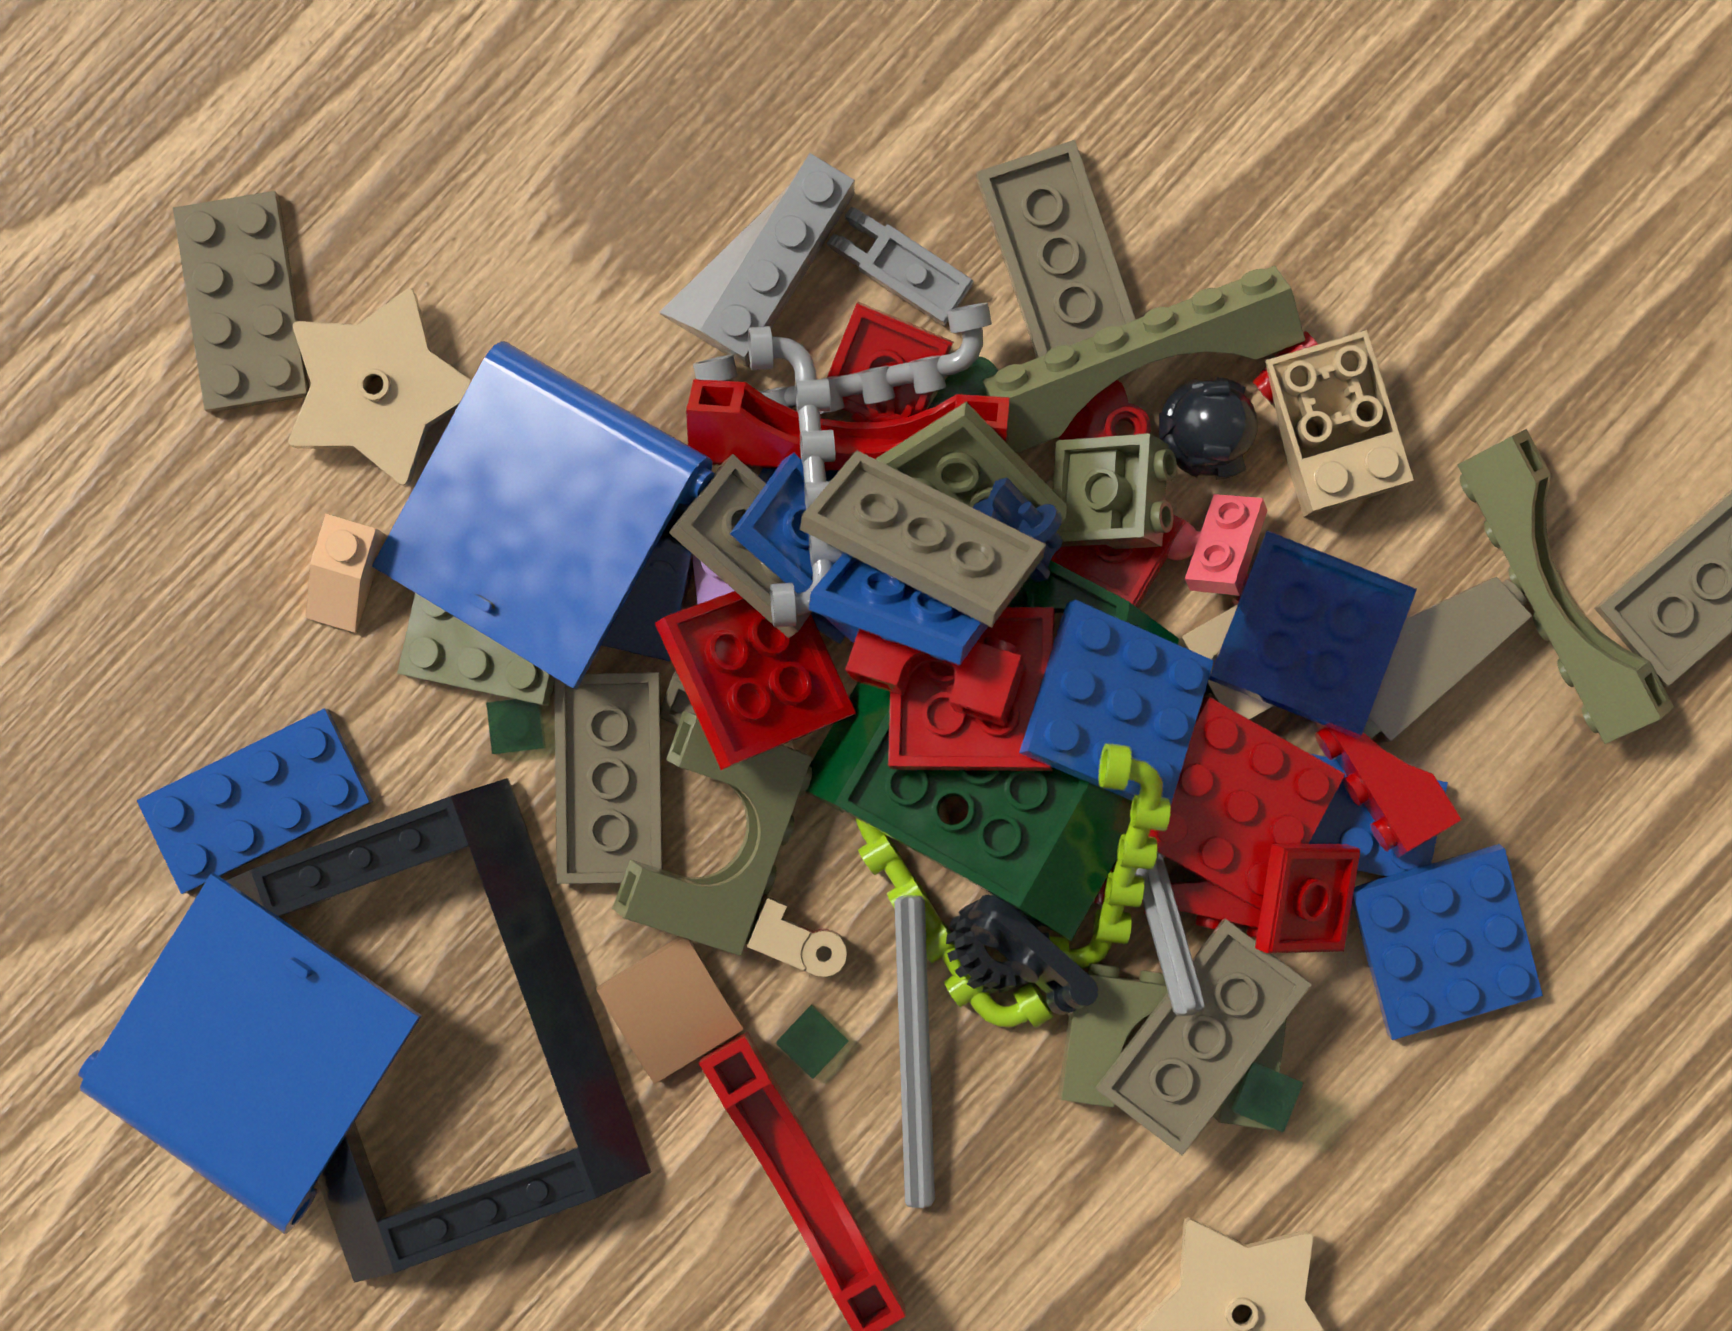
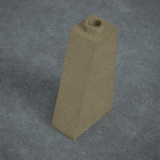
M1498 577L1491 578L1322 657L1327 677L1337 693H1343L1350 698L1381 729L1375 735L1381 743L1391 742L1532 617L1524 607L1527 599L1511 581L1506 579L1504 582H1501Z

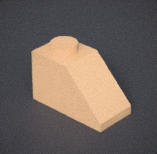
M325 514L310 563L305 618L357 633L376 572L372 565L385 542L387 534L373 527Z

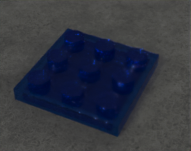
M1266 531L1208 680L1359 739L1364 731L1417 589Z

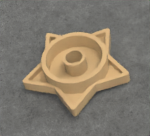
M409 288L404 290L358 325L305 321L294 322L293 330L311 386L288 443L297 449L356 448L397 483L404 487L409 486L427 431L433 424L457 409L471 383L470 379L431 352L416 293ZM381 377L384 382L383 389L378 394L372 395L367 393L369 383L373 379Z
M1187 1217L1183 1223L1180 1281L1138 1325L1136 1331H1324L1305 1301L1313 1236L1307 1230H1302L1245 1245ZM1241 1304L1249 1306L1251 1312L1244 1320L1233 1321L1232 1312L1236 1306Z

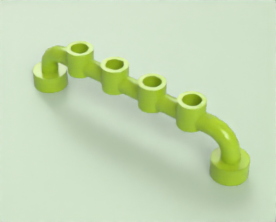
M1106 743L1100 757L1099 785L1101 788L1125 790L1128 780H1132L1140 784L1141 790L1139 795L1136 794L1132 800L1128 830L1126 834L1121 835L1119 840L1117 863L1114 872H1109L1107 877L1105 900L1102 909H1097L1095 913L1092 939L1085 947L1069 949L1068 939L1049 936L1050 941L1082 969L1088 968L1090 963L1097 964L1103 960L1111 949L1112 943H1128L1132 919L1131 914L1123 912L1125 906L1140 907L1144 894V878L1142 875H1136L1138 868L1152 870L1157 856V840L1155 837H1148L1150 830L1165 831L1170 819L1169 798H1161L1163 782L1157 770L1145 761L1131 758L1129 746Z
M856 818L860 833L867 843L859 848L858 851L874 875L884 870L895 886L894 889L887 893L894 909V902L900 896L918 895L924 898L927 959L934 963L941 958L949 969L952 976L946 979L944 984L956 1004L961 1008L970 1002L974 1010L986 1022L998 1027H1014L1029 1020L1037 1028L1053 1018L1054 1015L1048 1007L1046 1000L1032 982L1013 992L1017 1000L1016 1004L1001 1006L992 999L989 993L982 992L983 985L975 989L968 986L967 982L971 978L969 974L959 978L954 970L962 965L959 959L950 962L947 954L955 950V945L946 944L947 935L951 931L938 916L927 894L901 859L899 851L889 836Z

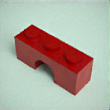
M859 628L845 670L854 681L904 696L909 678L919 666L928 662L944 663L955 672V683L949 698V703L953 710L1006 727L1026 665L1022 656L1015 654L1017 648L1015 645L997 638L986 637L984 644L976 642L959 665L948 660L937 659L929 653L907 645L885 640L879 635Z

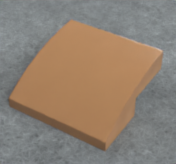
M680 936L596 987L610 1015L654 1084L744 1030L740 1019L716 984L711 971L691 940Z

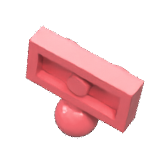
M1214 494L1201 531H1196L1192 524L1185 521V524L1172 543L1167 558L1180 561L1193 554L1185 576L1190 591L1240 595L1268 511L1263 498Z

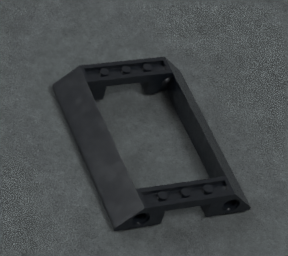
M509 778L446 797L251 869L227 880L235 888L279 917L330 900L331 897L412 867L436 861L469 847L577 1144L575 1148L556 1150L535 1158L528 1165L438 1198L435 1195L408 1205L400 1212L381 1219L387 1214V1210L356 1123L354 1122L318 1179L354 1283L393 1274L596 1199L651 1173V1168Z

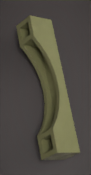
M1272 266L1267 269L1249 271L1241 279L1224 286L1203 289L1194 294L1192 298L1170 307L1152 309L1143 317L1121 326L1103 328L1093 337L1070 346L1061 345L1054 347L1044 356L1021 365H1008L1000 369L995 375L982 380L988 396L1010 397L1007 444L1015 453L1061 436L1075 415L1097 393L1121 376L1148 363L1175 355L1199 352L1230 353L1257 360L1303 342L1305 338L1292 288L1278 269Z
M1525 429L1457 464L1462 473L1460 475V483L1464 493L1472 502L1478 503L1486 518L1484 522L1486 534L1491 543L1496 548H1501L1510 564L1508 569L1510 579L1523 594H1526L1535 611L1533 613L1535 627L1544 640L1551 641L1560 658L1557 661L1559 672L1566 684L1570 687H1575L1584 704L1582 706V714L1591 731L1599 733L1604 744L1662 719L1674 706L1651 662L1624 649L1600 632L1579 610L1562 583L1552 559L1547 534V495L1551 474L1528 430Z

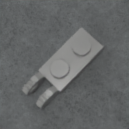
M851 207L845 215V219L856 230L876 239L869 252L865 253L847 238L837 234H832L826 244L834 252L852 264L859 266L860 272L945 327L948 323L947 311L958 308L974 281L889 224L883 226L860 210Z

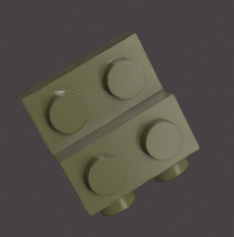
M1150 433L1056 441L1053 492L1067 505L1066 519L1062 520L1057 530V533L1063 539L1061 547L1107 545L1113 549L1162 547L1163 533L1170 532L1173 526V510L1170 503L1165 501L1166 481H1172L1177 470L1176 458L1173 451L1168 449L1169 444Z

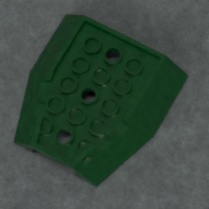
M1052 560L1049 563L1050 575L1048 580L1035 583L1029 576L1007 606L1053 607L1055 613H1064L1066 603L1077 600L1179 645L1180 641L1178 637L1131 602ZM857 682L849 696L856 713L834 723L809 765L812 768V778L806 793L842 813L844 811L1018 908L1025 916L1072 941L1105 883L1109 872H1111L1117 861L1120 837L1122 834L1127 833L1130 823L1132 800L1053 767L1052 771L891 770L888 767L890 691ZM952 796L965 799L969 806L968 815L965 820L956 825L944 823L939 816V808L942 802Z

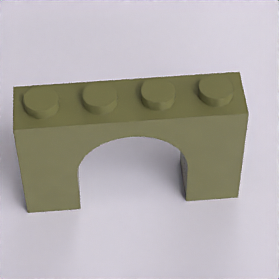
M684 710L666 760L680 768L727 783L735 790L742 801L746 814L744 841L736 856L725 867L715 873L702 877H684L630 859L612 909L624 919L741 956L744 945L749 943L759 919L756 912L762 895H767L774 884L777 872L774 862L780 845H785L791 837L794 828L792 812L798 796H803L809 787L812 778V768L809 766L812 756L782 745L721 770L696 714Z
M1098 963L1089 964L1086 973L1096 982L1098 996L1091 1005L1069 1013L1058 1091L1061 1100L1114 1107V1103L1098 1092L1095 1087L1122 1053L1124 1042L1133 1027L1143 1018L1150 1015L1167 994L1168 990L1162 972L1141 970L1140 979L1119 977L1120 967ZM1287 1018L1214 1113L1213 1117L1219 1123L1272 1130Z

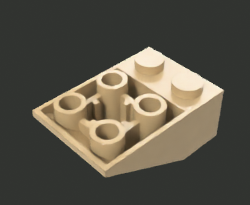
M1367 330L1265 361L1288 469L1303 517L1399 489L1414 481Z

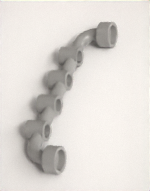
M978 303L947 311L951 333L962 332V344L954 353L925 357L893 366L871 368L839 377L822 378L829 381L831 404L830 411H820V414L844 408L843 397L863 393L865 404H871L895 398L893 388L895 386L914 383L916 394L945 388V376L954 375L968 369L978 359L983 347L982 327L992 324L988 303ZM733 355L720 356L693 363L696 379L728 381V379L738 376ZM795 386L761 391L766 397L790 409L796 407Z
M770 326L749 327L748 347L751 370L773 369V358H782L789 361L795 371L796 407L799 415L800 452L804 470L805 507L807 510L830 482H826L824 462H835L833 430H821L820 411H830L828 379L816 378V369L812 356L803 345L790 338L772 337ZM809 535L813 583L808 590L802 593L794 592L793 583L770 585L773 627L796 626V615L812 612L808 610L811 591L844 553L843 551Z

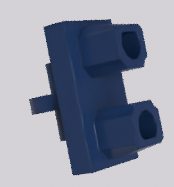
M1008 477L995 481L988 499L974 504L973 508L1046 544L1043 558L1030 577L1035 583L1048 580L1050 560L1063 542L1062 537L1057 533L1063 518L1060 511L1052 504H1044L1035 508Z

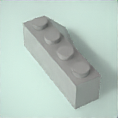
M809 153L790 186L659 313L724 354L733 355L734 360L748 367L750 364L748 328L773 327L854 196V179Z

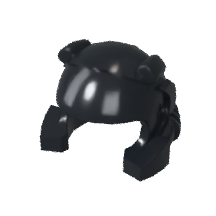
M1217 377L1215 381H1200L1195 378L1179 386L1169 396L1162 412L1159 413V439L1169 444L1168 449L1173 451L1176 464L1181 470L1196 478L1199 475L1216 476V480L1234 477L1246 471L1242 455L1253 445L1258 431V417L1254 406L1247 396L1244 395L1246 387L1227 378Z

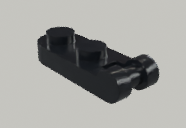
M992 895L981 896L968 914L973 935L983 944L996 948L1010 960L1011 967L1018 976L1026 981L1037 984L1046 992V1001L1052 1012L1058 1015H1065L1089 1006L1096 1001L1098 987L1090 975L1007 902Z

